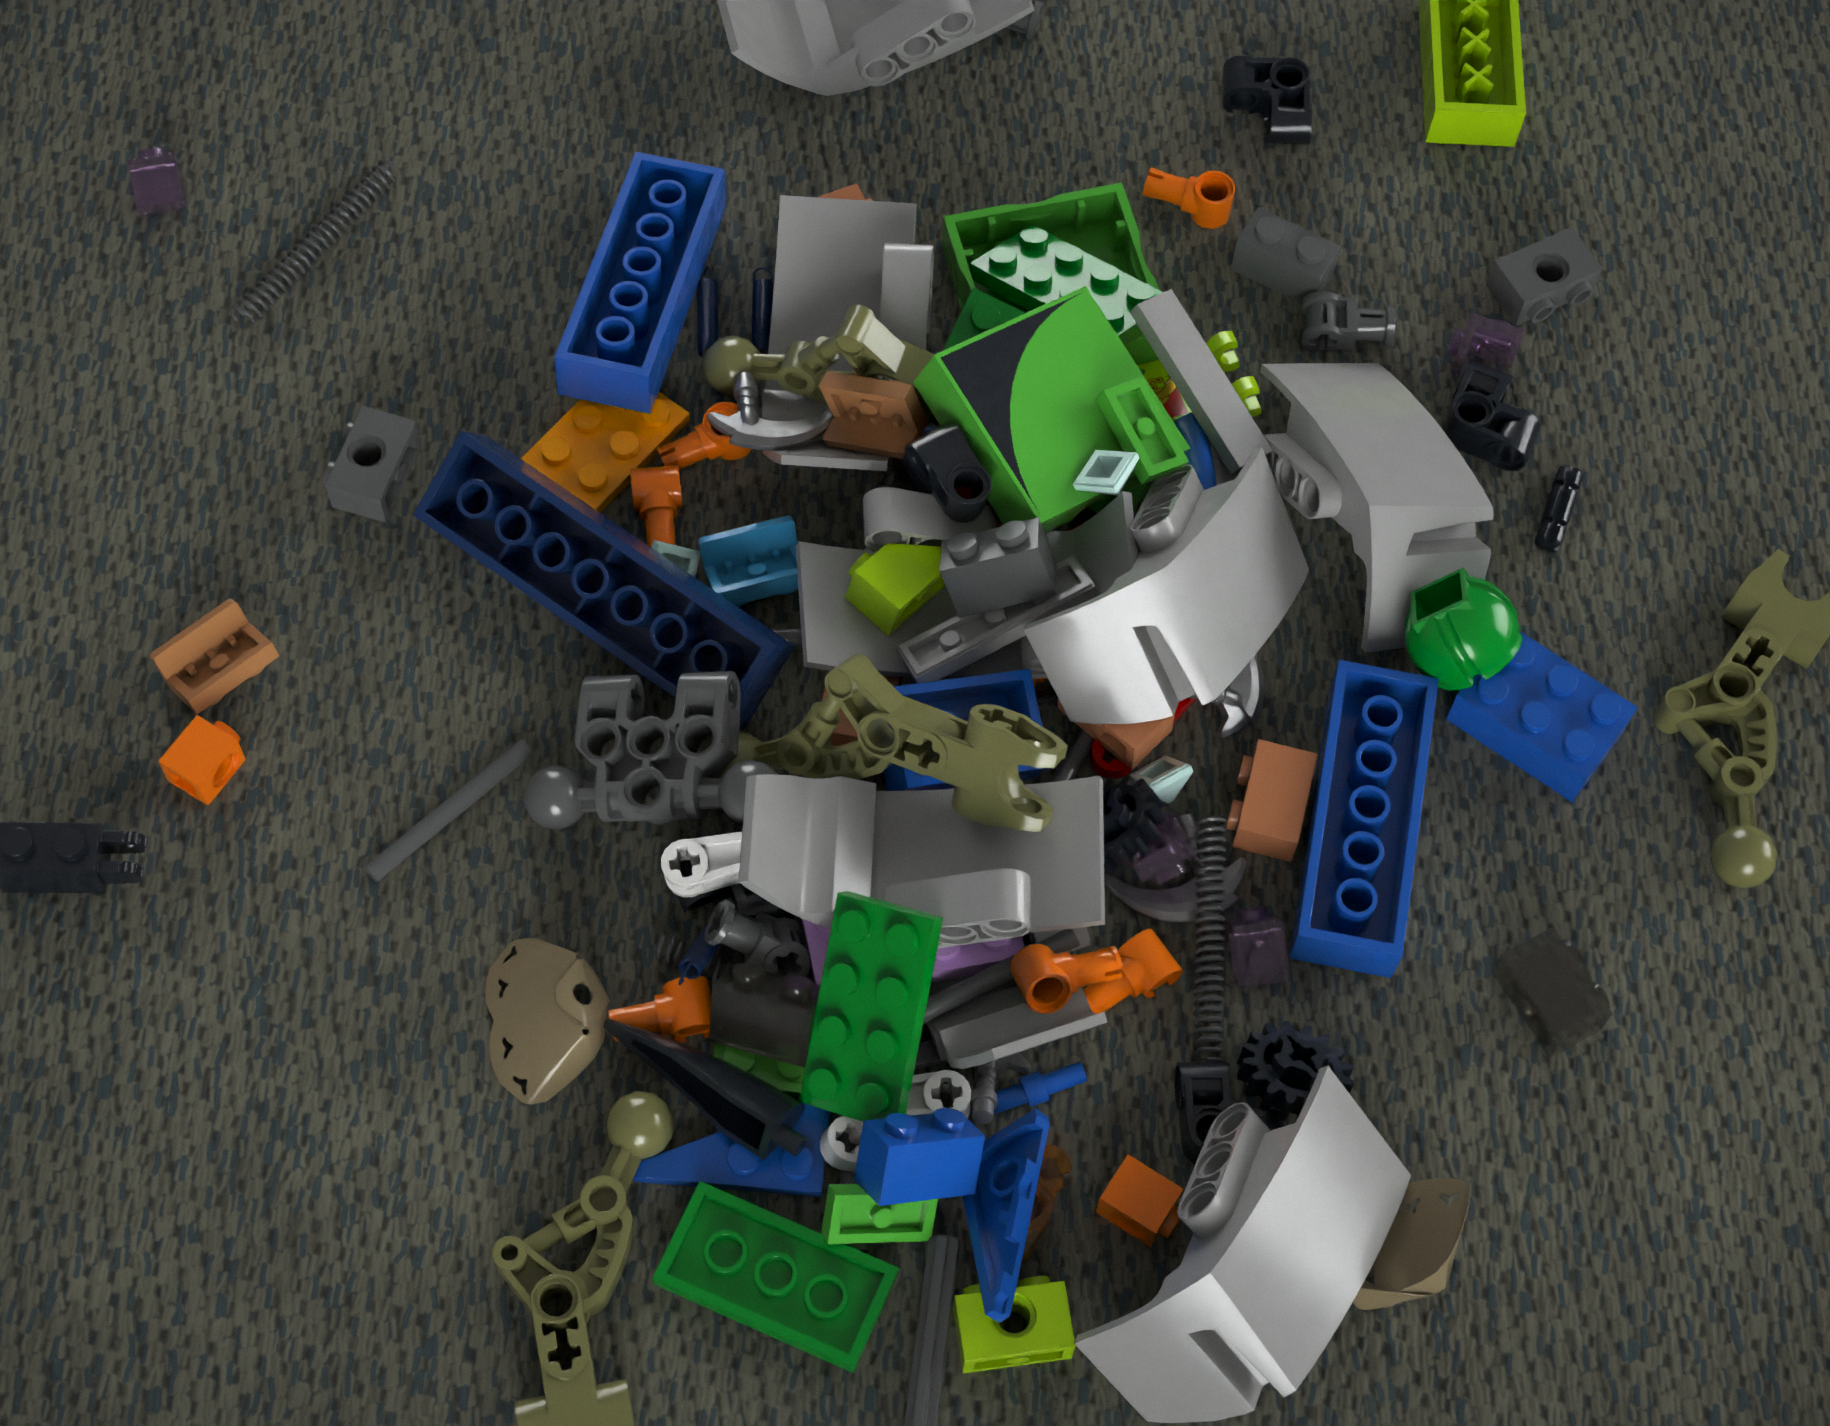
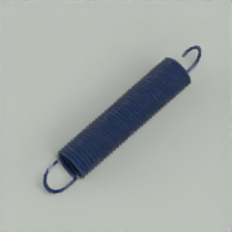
M708 266L705 269L704 275H706L707 270L708 275H711L710 267ZM712 278L701 279L697 285L698 355L700 357H704L702 356L704 355L702 354V349L710 348L719 339L718 282Z
M758 268L753 272L751 343L757 349L768 350L773 303V274L767 268ZM764 269L771 274L770 280L761 278L755 281V274L758 270Z
M708 922L679 963V971L682 976L678 985L684 982V977L688 979L698 978L721 944L713 946L706 943L704 934Z

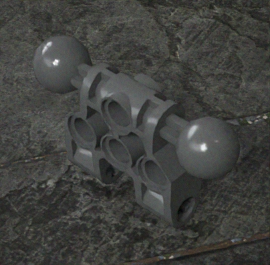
M735 672L682 673L678 680L674 713L668 720H662L653 716L644 717V689L639 676H587L581 685L575 746L597 768L596 781L584 782L581 776L571 768L552 765L539 769L528 780L523 797L525 808L532 821L543 828L554 830L573 826L585 812H597L603 822L649 821L654 824H664L672 820H703L707 816L709 809H723L727 817L736 823L743 824L747 776L778 774L774 768L764 762L746 760L732 765L722 775V778H714L738 756L741 692L739 680ZM708 736H713L710 747L704 752L698 753L697 750L701 741ZM664 737L662 747L657 752L649 754L653 742ZM615 739L612 750L606 755L601 756L604 745L608 741ZM660 786L658 797L653 802L645 804L646 796L650 790Z

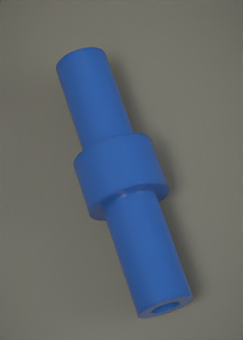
M1079 1061L1043 1075L1039 1071H1035L1019 1077L1018 1084L995 1091L997 1094V1107L994 1110V1115L1026 1103L1028 1108L1049 1101V1095L1087 1082L1081 1062Z

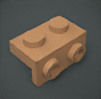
M826 371L819 384L820 390L833 415V419L823 435L827 446L902 459L905 454V446L921 437L928 425L925 413L911 384H906L899 380L886 381L868 378L856 373L843 374Z
M231 598L224 601L150 654V658L168 687L197 715L207 707L217 704L224 695L248 678L258 675L265 666L279 657L272 642L248 622L238 603Z

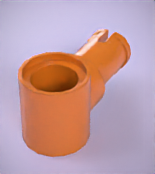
M1151 167L1144 184L1142 196L1180 206V211L1190 213L1192 220L1197 225L1203 228L1214 229L1226 224L1230 217L1235 184L1227 174L1221 171H1207L1198 177L1191 176L1188 179Z
M724 401L714 404L704 414L702 423L694 426L696 431L671 443L657 447L664 465H679L680 471L706 458H709L710 461L718 457L726 460H737L747 456L752 449L730 444V437L722 436L721 432L707 421V416L710 412L731 416L738 412V406L732 402Z
M679 465L630 469L634 512H639V517L645 521L647 545L652 548L653 540L676 545L674 518L678 515V509L683 508Z
M1146 929L1133 936L1118 950L1122 962V969H1120L1122 979L1090 984L1083 991L1091 1010L1094 1013H1102L1129 995L1136 998L1143 993L1146 999L1155 996L1153 990L1166 982L1169 985L1175 983L1182 975L1183 969L1152 929Z
M1031 944L1019 950L1010 963L1012 978L1028 1007L1040 1014H1050L1061 1009L1067 1004L1071 994L1077 993L1078 988L1104 981L1122 979V972L1120 970L1122 969V962L1115 946L1071 955L1068 951L1054 954L1048 946Z
M699 976L696 979L684 977V982L681 985H678L681 977L673 979L662 987V994L654 995V1001L608 1010L609 1019L654 1033L661 1032L662 1036L670 1035L671 1039L681 1043L686 1042L685 1037L703 1033L704 1038H709L718 1029L709 980L703 976ZM613 1036L615 1042H618L619 1040Z

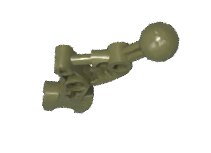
M850 306L845 313L838 332L831 337L821 336L811 343L807 341L793 342L788 347L786 354H760V351L750 340L733 335L718 339L707 350L704 357L703 368L707 382L718 393L732 397L734 396L735 377L740 372L751 373L756 384L760 380H778L779 384L787 391L803 395L812 401L826 403L819 387L826 371L843 374L856 373L863 377L886 381L899 380L913 385L928 423L940 426L913 383L935 354L895 337L876 319L875 314L866 306ZM839 353H841L855 371H833L827 368L838 361Z
M1777 549L1764 563L1750 572L1723 612L1721 618L1743 630V632L1718 668L1680 686L1670 688L1653 716L1654 724L1661 732L1675 734L1680 731L1697 751L1694 758L1713 779L1710 787L1711 795L1714 801L1724 808L1726 830L1720 833L1713 842L1710 861L1715 874L1729 886L1740 889L1756 887L1768 880L1775 870L1778 854L1773 839L1761 828H1758L1756 823L1754 797L1761 791L1774 771L1777 750V729L1773 704L1761 690V687L1783 655L1803 668L1808 669L1830 636V591L1819 600L1805 601L1794 597L1785 588L1782 580L1783 570L1789 561L1790 555L1780 549ZM1747 658L1755 661L1751 670L1743 665ZM1722 690L1730 692L1734 697L1726 695ZM1716 724L1732 725L1738 734L1740 756H1734L1719 738L1712 740L1702 727Z
M854 654L826 674L824 682L828 693L824 700L813 703L803 721L782 738L761 742L749 733L739 732L738 756L714 777L722 778V775L732 765L746 760L764 762L775 770L784 768L791 774L803 775L805 778L813 779L842 776L859 780L882 773L890 765L896 764L919 774L928 775L954 785L951 802L952 808L966 818L987 826L1041 832L1051 822L1054 809L1045 799L1025 787L1019 777L1018 765L1039 769L1055 768L1062 759H1065L1068 745L1057 735L1038 725L1026 715L1001 706L991 704L976 705L970 710L968 721H965L953 714L905 697L873 667L872 662L867 657L861 654ZM842 709L857 731L859 740L840 746H832L830 736L840 722L838 712ZM887 722L892 726L893 730L887 725Z
M635 1091L620 1097L608 1112L605 1126L607 1138L613 1147L600 1175L590 1179L584 1185L579 1199L552 1214V1223L521 1240L516 1236H504L494 1244L492 1257L499 1274L533 1316L545 1393L543 1396L515 1401L517 1426H635L627 1379L597 1385L587 1323L592 1316L607 1306L621 1278L634 1235V1224L631 1211L628 1208L629 1204L626 1194L642 1159L659 1154L672 1139L675 1126L673 1113L667 1103L653 1093ZM593 1229H597V1237L587 1259L574 1272L557 1269L539 1255L563 1239L567 1244H570ZM566 1294L573 1301L570 1309L565 1314L550 1316L543 1311V1306L550 1296ZM567 1333L571 1351L577 1357L572 1359V1369L562 1370L559 1362H554L561 1357L557 1335Z

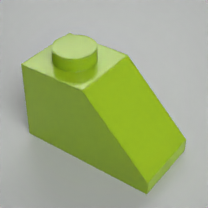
M887 543L874 555H870L868 552L863 554L848 572L851 581L844 598L886 635H891L946 587L940 573L941 546Z

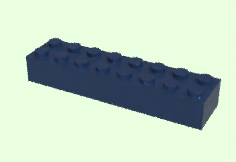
M465 431L460 432L413 513V516L674 698H676L678 680L682 673L735 672L739 680L741 692L739 730L746 728L795 647L789 641L488 436Z

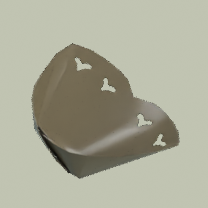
M537 938L516 939L509 943L491 965L486 980V1005L494 1019L489 1039V1052L498 1082L522 1103L531 1105L550 1100L572 1082L595 1059L605 1038L606 1029L604 1028V1023L607 1020L609 998L596 972L580 954ZM515 946L517 954L512 956L510 959H508L507 962L504 963L506 958L511 954L512 948ZM576 955L580 956L582 959H576ZM500 979L505 983H509L501 998L499 997L502 988L499 985ZM577 984H583L589 988L591 1001L588 1005L581 1004L574 997L573 990ZM588 1029L589 1032L585 1035L582 1030ZM504 1037L513 1045V1049L510 1050L506 1059L504 1058L506 1047L503 1044ZM513 1076L527 1079V1094L523 1093L522 1086L513 1080Z
M1433 1178L1408 1183L1401 1204H1412L1416 1198H1420L1416 1212L1412 1213L1399 1207L1387 1237L1373 1263L1374 1284L1365 1280L1352 1302L1357 1309L1372 1310L1392 1307L1403 1301L1434 1296L1435 1293H1439L1446 1288L1470 1204V1183L1453 1178ZM1440 1194H1445L1448 1197H1452L1458 1194L1459 1198L1454 1200L1451 1207H1448L1446 1202L1440 1199L1439 1196Z

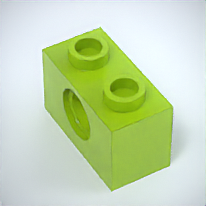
M1034 1276L1017 1282L1018 1287H1016L1011 1312L1019 1313L1027 1322V1328L1019 1333H1009L1003 1330L997 1321L985 1315L979 1284L968 1286L963 1289V1294L955 1295L953 1314L962 1374L1072 1359L1076 1345L1074 1344L1075 1340L1065 1281L1050 1282V1277Z

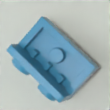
M787 515L699 538L698 545L702 567L708 587L737 607L751 601L774 595H786L798 590L795 547L798 540L792 516Z

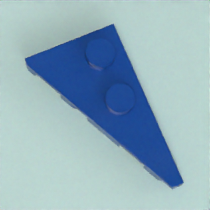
M802 1103L805 1105V1109L793 1130L806 1137L807 1142L801 1153L796 1157L778 1146L765 1160H762L719 1131L641 1161L633 1181L697 1187L699 1181H702L718 1189L822 1197L825 1159L820 1152V1139L823 1132L829 1127L830 1111Z
M1036 1108L984 1141L975 1194L962 1196L985 1315L998 1323L1011 1315L1050 1126L1049 1117Z

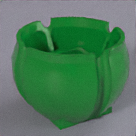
M1463 567L1410 592L1411 605L1405 618L1404 630L1407 652L1410 660L1422 675L1439 679L1438 688L1460 690L1472 687L1475 675H1480L1485 680L1491 678L1502 670L1518 652L1523 637L1519 632L1521 627L1518 624L1516 609L1509 597L1493 583L1475 576H1469Z

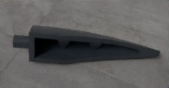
M612 1019L605 1020L604 1028L670 1082L721 1133L762 1160H765L778 1146L794 1157L798 1156L805 1147L807 1138L793 1130L805 1109V1105L745 1070L690 1045Z

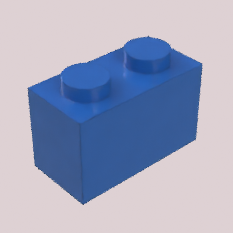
M940 1108L935 1110L934 1113L912 1116L893 1113L887 1115L884 1119L863 1121L854 1180L879 1206L975 1194L985 1135L962 1112L951 1108Z

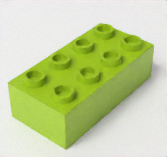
M1419 0L1425 143L1515 147L1526 115L1518 0Z

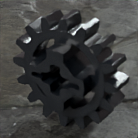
M1125 775L1120 783L1117 784L1113 777H1109L1103 787L1104 869L1109 876L1115 875L1119 864L1124 863L1128 868L1133 867V856L1137 853L1148 855L1150 852L1146 845L1148 841L1160 839L1162 835L1156 826L1166 821V816L1161 811L1164 804L1142 778L1135 782L1130 775Z
M1284 1021L1280 1031L1270 1023L1264 1025L1261 1033L1253 1030L1249 1035L1247 1043H1244L1237 1060V1064L1240 1065L1237 1079L1248 1082L1244 1092L1247 1097L1259 1095L1263 1099L1260 1109L1265 1111L1273 1106L1279 1109V1119L1284 1121L1290 1113L1296 1114L1297 1118L1299 1117L1320 1068L1329 1066L1349 1094L1354 1085V1080L1350 1078L1354 1067L1352 1064L1342 1062L1345 1055L1343 1048H1329L1327 1045L1330 1037L1323 1035L1317 1039L1311 1036V1027L1305 1025L1301 1032L1294 1031L1289 1021Z

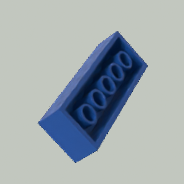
M635 151L554 356L558 395L651 414L726 208L725 169Z
M1338 661L1328 692L1289 953L1290 959L1392 978L1403 956L1438 678L1349 661Z

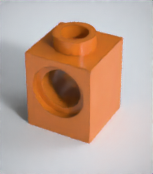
M196 715L158 762L167 781L208 806L245 762L246 758L239 744L241 738L231 727L221 721L211 724Z
M1128 1154L1100 1196L1095 1212L1151 1247L1159 1234L1168 1239L1178 1225L1180 1218L1177 1214V1205L1184 1189Z

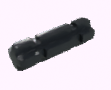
M1562 465L1558 468L1540 522L1541 525L1534 541L1536 547L1549 552H1557L1560 549L1578 495L1577 492L1583 479V473L1579 468H1572L1569 465Z

